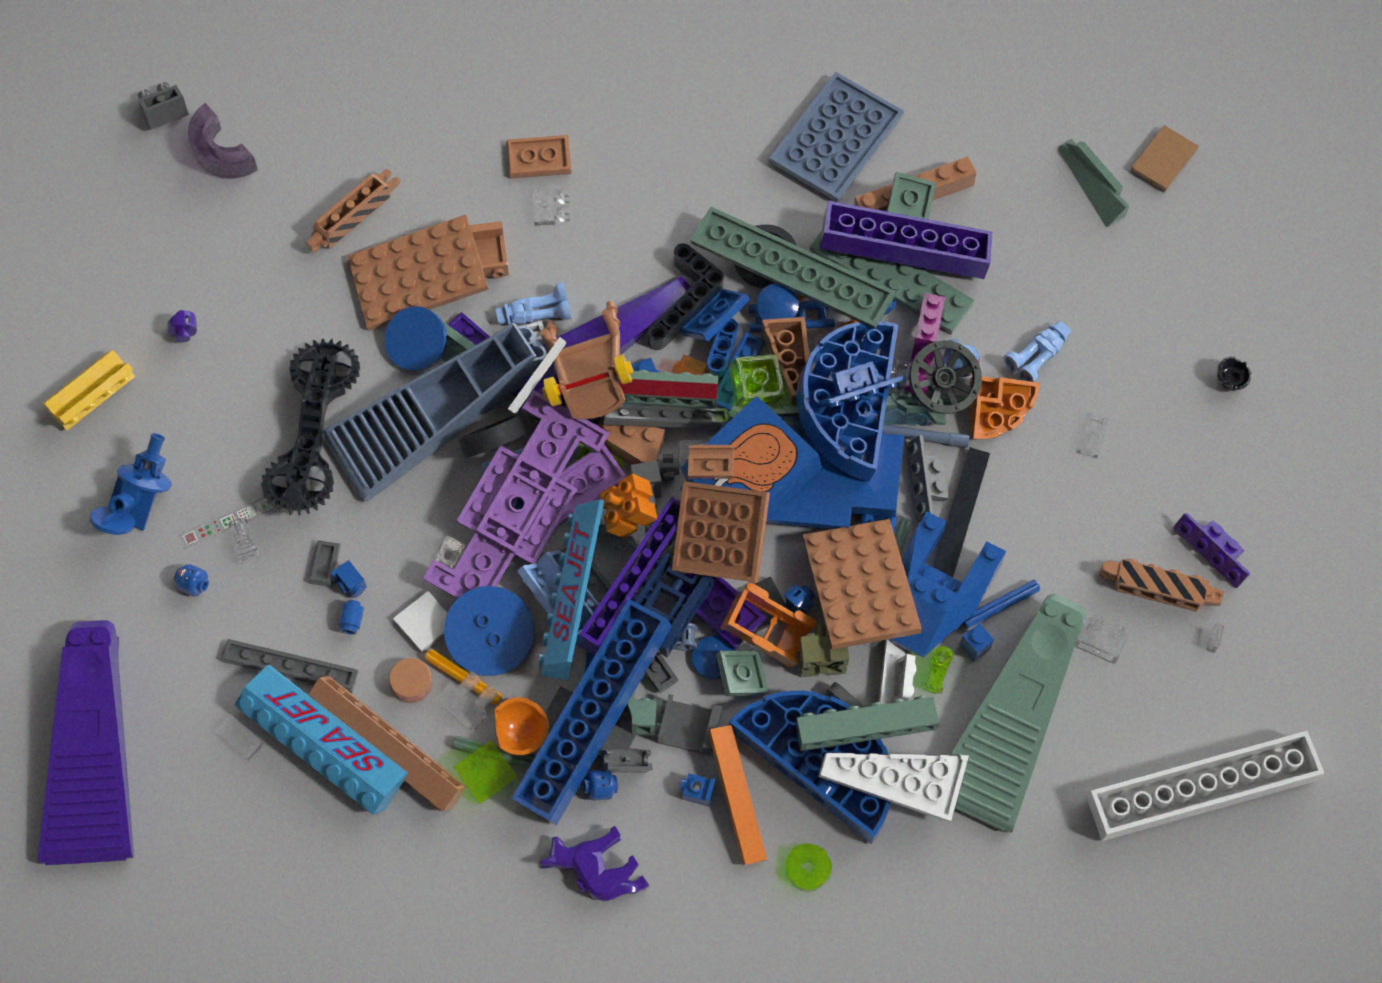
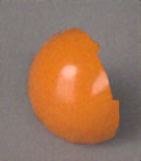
M514 697L502 702L494 711L496 740L501 750L511 755H525L535 752L545 742L549 734V720L546 712L537 703L528 698Z

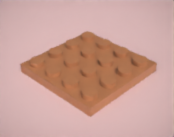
M683 481L672 570L758 583L770 493Z

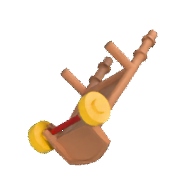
M608 301L606 309L602 311L610 334L563 348L553 361L560 384L556 383L554 377L544 379L545 387L542 388L545 400H549L552 407L562 404L560 395L563 394L572 418L591 419L611 413L625 402V397L619 383L620 380L622 384L632 382L631 374L634 372L630 360L626 361L624 355H620V321L617 319L618 309L613 301ZM548 320L545 329L540 331L548 353L558 340L556 338L558 330L553 320Z

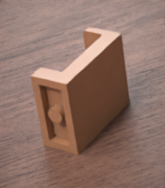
M502 221L470 225L485 277L501 278L509 275Z

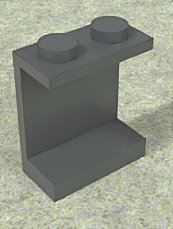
M669 694L668 700H663L660 711V714H663L662 722H657L655 729L658 743L711 756L713 749L708 731L718 728L722 706L713 704L712 710L673 701V695Z

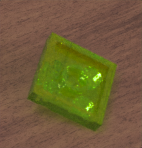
M491 739L453 766L479 804L486 801L518 777Z

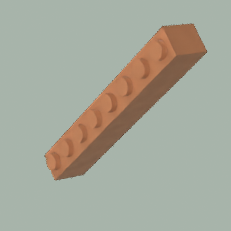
M326 676L317 680L308 694L310 697L407 771L408 775L403 782L411 785L417 795L427 798L433 808L443 812L453 808L466 789V785L333 678Z

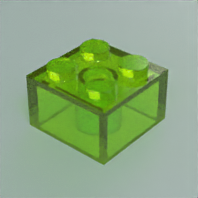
M777 354L737 357L730 364L729 370L736 407L747 406L756 396L765 404H776L785 395Z

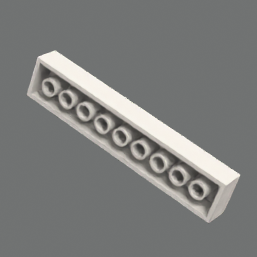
M1308 731L1095 789L1090 791L1086 799L1102 841H1106L1316 782L1323 776L1324 771Z

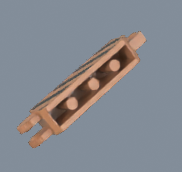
M389 169L383 170L377 176L370 174L315 221L313 225L314 231L311 233L312 237L306 242L307 247L313 253L321 247L327 246L331 249L391 197L390 193L399 186L401 180L395 176L387 183H384L391 176L392 172Z
M1122 559L1120 563L1107 560L1099 570L1102 578L1115 582L1114 588L1117 592L1195 612L1201 609L1203 605L1220 606L1223 600L1224 591L1209 586V581L1201 576H1189L1182 574L1178 570L1161 569L1155 564H1141L1135 559Z

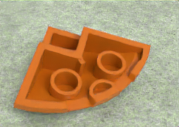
M982 376L979 394L969 405L972 439L994 438L1016 428L1023 422V418L1028 410L1033 408L1040 383ZM970 377V387L972 386V377Z

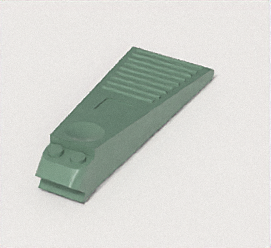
M1057 594L1046 596L1032 623L950 756L969 755L955 808L1003 832L1005 830L1010 833L1013 832L1079 632L1086 618V610L1081 605Z

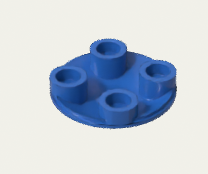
M777 283L768 285L758 295L757 311L763 320L794 318L799 308L797 294Z
M719 636L705 637L697 643V648L693 649V665L703 678H721L716 654L719 651H736Z

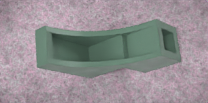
M634 691L624 708L631 721L632 734L655 736L657 701H652L648 698L634 700Z

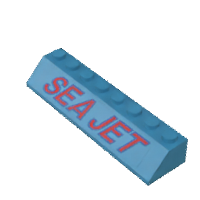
M604 500L576 505L574 513L569 514L567 526L571 527L570 533H565L563 545L567 546L566 553L561 552L559 565L563 566L562 572H557L555 585H558L559 589L558 592H553L551 605L555 606L554 613L549 612L546 625L551 626L550 632H545L542 646H546L545 654L540 653L538 666L542 667L541 676L568 681Z
M267 665L244 687L234 704L235 707L373 815L386 810L408 775L407 771L270 665Z

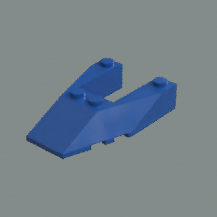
M929 512L925 513L901 558L921 624V633L887 639L922 658L937 647L952 631L954 632L966 619L974 615L1001 567L1006 554L1005 550L986 541L963 583L927 565L926 562L943 535L946 525L945 520Z

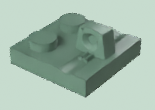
M896 172L886 212L928 219L936 182Z
M719 651L716 654L725 696H764L768 693L759 651Z

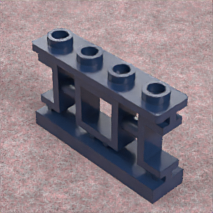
M668 553L663 558L657 560L654 567L655 571L651 576L648 575L646 577L640 594L637 593L632 601L666 618L672 625L659 648L660 654L667 658L714 586L713 576L695 574L690 579L677 571H673V559ZM666 571L667 576L675 580L671 587L660 582ZM682 585L694 590L688 600L686 595L679 592ZM661 592L677 600L669 615L652 607Z

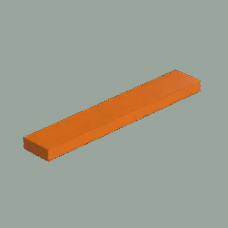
M732 725L710 729L708 734L743 866L765 861L767 857Z

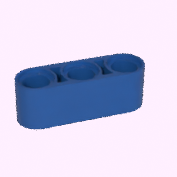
M733 318L716 333L707 360V374L718 376V380L723 378L728 368L738 338L739 325ZM730 329L733 332L727 333L724 330ZM724 347L727 350L720 351L718 348ZM716 365V366H720L721 368H720V369H714V368H712V367Z

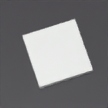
M427 591L395 616L393 620L423 653L444 636V625L448 613L431 593Z

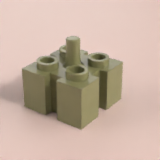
M817 625L816 633H809L801 637L798 651L801 677L819 676V674H846L849 662L848 647L832 650L828 633L826 637L824 625Z

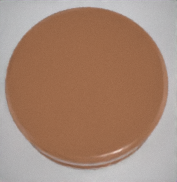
M405 658L392 667L389 674V683L395 697L406 703H415L423 700L431 691L432 676L428 666L423 661L416 658Z

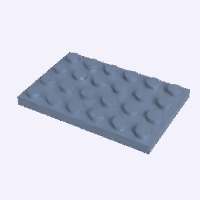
M835 72L771 154L769 163L838 202L902 118L904 111Z

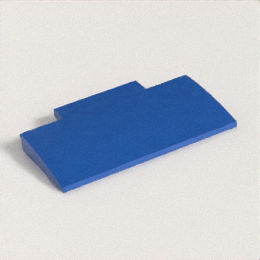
M789 426L819 454L822 469L770 517L766 523L837 529L842 527L850 528L851 513L896 517L904 435L882 434L877 470L870 481L867 482L845 473L829 462L812 444L803 427Z

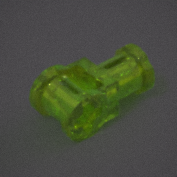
M940 646L933 652L927 683L923 685V688L928 692L935 694L943 693L942 684L947 669L953 660V653L950 648ZM940 656L944 657V662L939 661Z

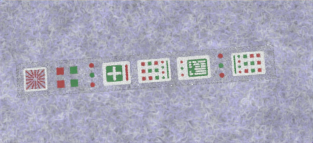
M263 497L179 534V537L186 549L269 513L274 509L272 503L267 504L266 498Z

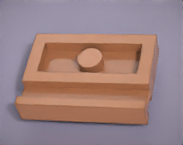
M689 445V478L733 479L734 445Z

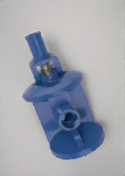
M152 433L147 450L136 454L134 464L121 465L118 468V477L109 505L96 508L90 514V523L93 527L113 535L127 534L134 527L142 531L145 530L157 493L166 492L172 486L171 480L162 473L166 459L160 455L161 447L165 440L163 435Z

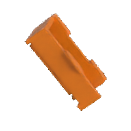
M748 583L738 591L720 629H725L785 664L784 666L788 668L796 665L799 661L795 657L799 651L800 639L814 629L816 620L801 611H796L795 613L789 611L769 599L767 591L753 583ZM745 600L773 616L764 638L734 623ZM778 619L787 625L777 646H774L767 639L773 626L777 624Z

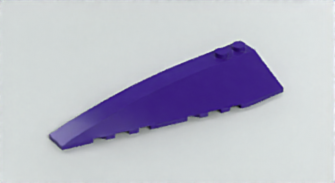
M682 276L617 307V319L620 321V355L646 335L650 326L691 287ZM603 315L556 338L559 339L561 337L565 340L566 344L563 348L610 334ZM542 344L548 354L545 344ZM553 363L533 389L542 395V388L545 387L544 379L554 377L556 383L560 384ZM523 385L521 388L515 391L512 395L516 398L525 385ZM563 394L560 395L562 400L561 406L566 403Z

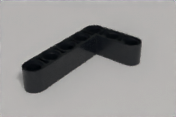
M685 243L678 244L674 248L673 262L676 268L695 283L648 329V344L653 350L665 348L681 332V328L713 296L723 289V272ZM685 255V256H687V257H686V258H681V257H679V256ZM711 280H717L718 282H717V283H712V282H710V281H711ZM697 294H703L704 296H703V297H698V296H696V295H697ZM685 307H686V308H689L690 310L684 311V310H682V308H685ZM673 321V322H675L676 324L670 325V324H668V322ZM656 335H659V336H661L662 338H660V339H655V338H653V337L656 336Z

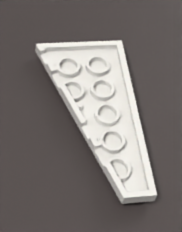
M826 753L818 777L950 822L969 755L926 756L914 754L864 755Z

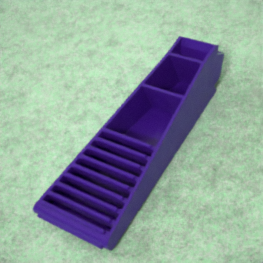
M108 620L75 622L66 636L65 647H62L38 850V864L126 861L128 858H134L118 661L119 636L116 635L114 624Z

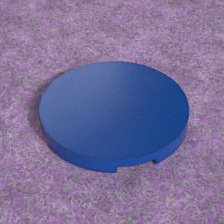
M418 306L405 308L398 312L387 326L385 332L387 354L401 368L412 371L428 369L437 363L444 353L443 350L447 336L445 325L441 318L429 309Z

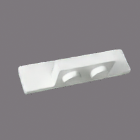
M885 640L878 699V702L882 703V705L890 704L896 699L908 701L914 693L912 683L916 672L915 656L906 654L907 649L889 640Z

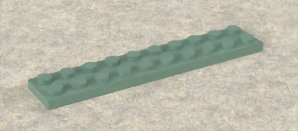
M714 207L709 208L690 239L691 244L853 320L864 323L873 329H876L896 295L895 291Z

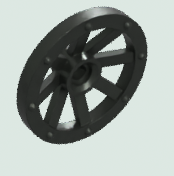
M942 340L930 343L916 354L909 370V383L915 398L925 408L940 414H952L967 408L976 399L982 384V372L978 360L968 348L954 341ZM940 349L954 351L945 367L943 366ZM932 351L936 370L922 361ZM961 355L968 362L969 367L957 371L952 370ZM919 368L931 375L932 378L919 382ZM972 373L971 387L955 381L957 377ZM940 376H944L945 382L941 381ZM934 385L935 389L930 400L921 388ZM951 387L968 393L963 401L958 403ZM942 390H944L950 405L937 404Z

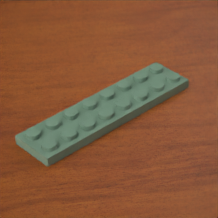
M822 231L810 246V251L820 257L894 290L896 295L893 300L919 316L924 293L945 297L940 328L949 334L953 333L974 303V299L920 267L820 249Z

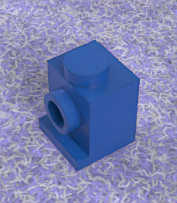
M349 560L331 572L335 584H338L344 594L348 592L352 598L360 596L365 588H367L364 578Z
M689 773L687 779L683 778L679 791L683 792L682 800L709 807L716 779H709ZM698 785L701 786V788L699 790H695L692 786Z

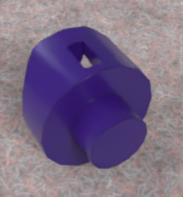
M179 310L167 322L168 334L175 337L178 342H188L190 337L197 333L195 314L191 311Z

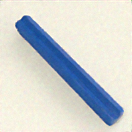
M1036 580L1027 582L976 609L974 615L966 619L962 625L968 629L1039 592L1040 585Z

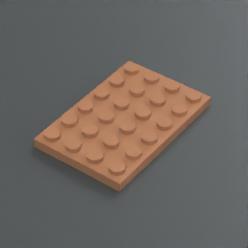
M466 214L348 255L364 319L369 331L388 325L391 319L405 308L418 306L431 310L489 290Z
M890 519L853 525L850 528L842 527L803 535L807 557L832 650L921 633V624Z

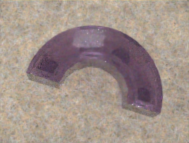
M206 103L201 105L193 114L188 126L189 142L199 165L207 172L222 178H240L256 172L258 168L255 158L242 143L235 147H223L213 142L216 134L221 130L218 116Z

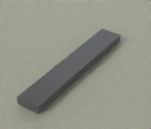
M621 405L611 413L602 416L603 425L722 429L729 422L726 419L727 409Z
M228 639L221 658L224 663L262 671L267 665H270L287 678L315 684L321 677L330 676L350 693L353 692L359 673L357 669Z

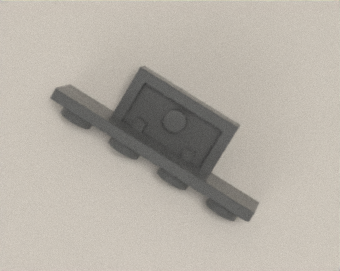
M922 435L907 443L917 522L919 523L926 512L934 515L932 500L945 501L948 499L943 458L926 456Z

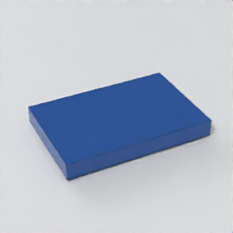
M721 289L680 331L683 336L708 342L750 299L747 294Z

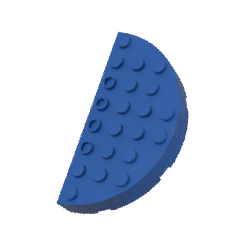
M883 321L878 323L876 329L864 323H851L834 330L824 337L812 351L803 367L796 393L798 414L812 444L837 468L867 482L870 481L877 470L889 389H884L883 386L878 388L879 392L866 395V393L859 394V399L847 401L846 398L841 400V405L830 408L828 404L819 405L818 401L837 395L831 374L873 361L878 382L891 377L898 324Z
M804 690L784 691L767 695L763 699L747 705L729 721L735 736L868 843H873L884 825L891 802L818 776L826 753L889 755L882 740L876 739L801 751L796 728L797 718L802 714L814 713V715H819L831 709H835L837 712L845 711L846 708L851 707L849 704L832 696L830 698L820 695L818 692Z

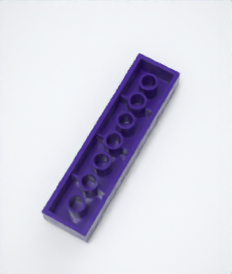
M828 201L823 217L820 249L985 279L991 264L993 232Z

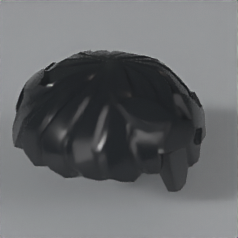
M1235 356L1224 358L1218 365V381L1227 390H1242L1250 384L1252 373L1250 368L1247 367V362H1241Z

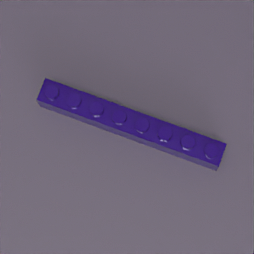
M671 496L657 517V520H655L580 632L576 645L592 655H596L628 599H633L657 560L676 534L681 504L679 500Z

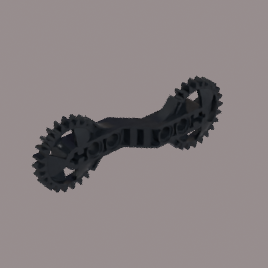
M323 338L319 344L316 340H313L312 346L305 343L306 349L298 348L299 354L294 353V360H290L291 381L294 382L295 389L303 396L299 431L295 446L287 453L278 456V463L271 462V468H265L266 475H262L263 482H261L263 497L266 498L267 504L272 503L274 510L280 507V513L288 510L289 515H292L294 511H297L300 516L302 510H305L307 514H310V508L318 510V503L325 505V499H330V493L334 491L332 470L329 469L328 462L320 454L324 419L330 402L346 394L345 388L351 390V383H357L356 377L360 376V362L358 355H355L354 349L349 350L348 344L342 347L341 341L334 344L333 339L326 343ZM313 361L310 372L299 368L302 362ZM335 364L350 368L349 374L336 376ZM286 476L287 488L273 484V478ZM312 481L323 483L322 490L310 491Z

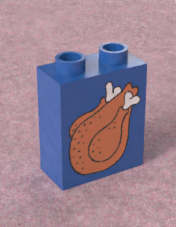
M756 396L705 444L734 445L733 479L689 478L688 461L680 468L686 482L769 492L767 521L822 469L819 454Z

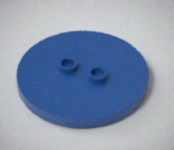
M495 586L478 587L461 595L449 609L444 625L445 644L454 661L466 671L480 676L502 675L515 669L528 655L534 640L533 618L526 604L513 592Z

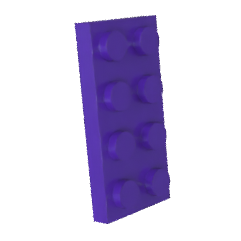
M693 573L685 574V576L689 577L690 579H692L695 575ZM713 576L714 586L695 615L735 650L744 640L720 628L738 591L723 578ZM682 585L679 590L680 593L687 596V600L694 591L685 585ZM745 600L734 623L753 633L766 620V617Z

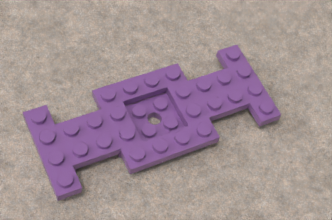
M532 390L522 410L539 419L538 426L520 456L503 446H500L456 521V523L475 534L454 570L434 559L423 580L458 599L464 593L478 587H496L514 555L529 564H535L577 491V488L559 479V476L578 443L599 453L609 432L586 419L572 418L567 408L561 405L552 407L550 401L545 400L544 395ZM519 498L523 501L524 507L516 510L512 507L511 501Z

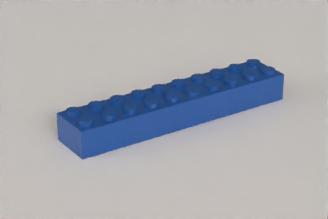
M630 599L627 600L511 799L557 826L669 633L672 625L666 618Z

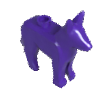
M613 826L610 832L601 838L584 841L569 848L564 845L559 837H553L548 858L540 862L542 865L541 869L554 867L574 870L579 878L576 880V883L582 893L587 891L595 900L605 902L622 895L637 893L649 887L643 875L635 881L628 880L639 866L633 855L629 857L628 862L623 867L605 870L602 854L621 841V834L616 826Z

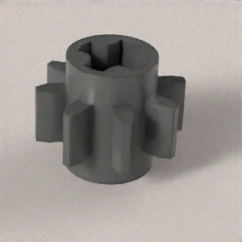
M673 453L663 454V459H657L660 476H663V481H674V475H679V459H673Z

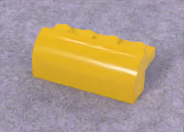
M109 350L41 404L68 431L135 377L131 372L133 368L128 363H124L114 350Z

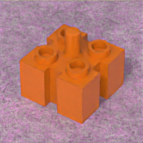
M632 473L620 480L618 487L612 485L599 493L600 499L604 500L603 509L607 510L604 516L607 532L626 538L638 531L637 525L645 527L657 520L655 504L649 502V498L653 495L650 481Z

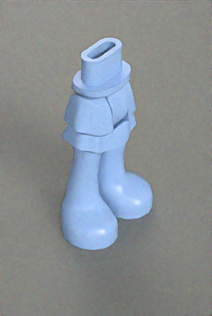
M563 282L555 285L552 294L540 297H525L509 303V308L507 303L504 304L505 307L496 308L499 324L507 322L509 325L513 322L515 324H526L527 322L533 323L535 320L548 318L571 319ZM557 305L552 308L533 310V308Z
M1058 321L1055 325H1050L1048 329L1037 333V336L1033 337L1030 344L1019 354L1013 351L1006 353L1003 357L1006 367L1013 374L1018 372L1019 380L1035 382L1038 378V369L1048 359L1054 357L1055 353L1060 351L1063 343L1067 341V336L1071 333V330L1061 321ZM1036 351L1040 353L1031 363L1023 366Z

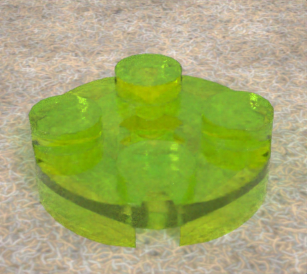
M801 844L794 847L785 862V874L788 880L797 889L807 892L816 891L829 880L832 871V863L827 851L815 844ZM806 862H811V865L815 866V869H811L810 873H806V869L802 868V865H805Z

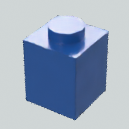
M979 623L962 636L959 645L975 661L991 649L994 639Z

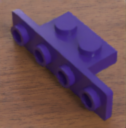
M1185 513L1173 526L1235 588H1238L1250 575V572L1236 560L1245 550L1214 520L1202 527L1188 513Z

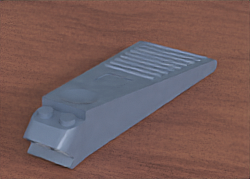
M513 322L494 336L324 429V440L358 496L362 497L365 502L369 501L528 382L527 378L533 375L546 357L547 352L531 328L524 325L517 326Z

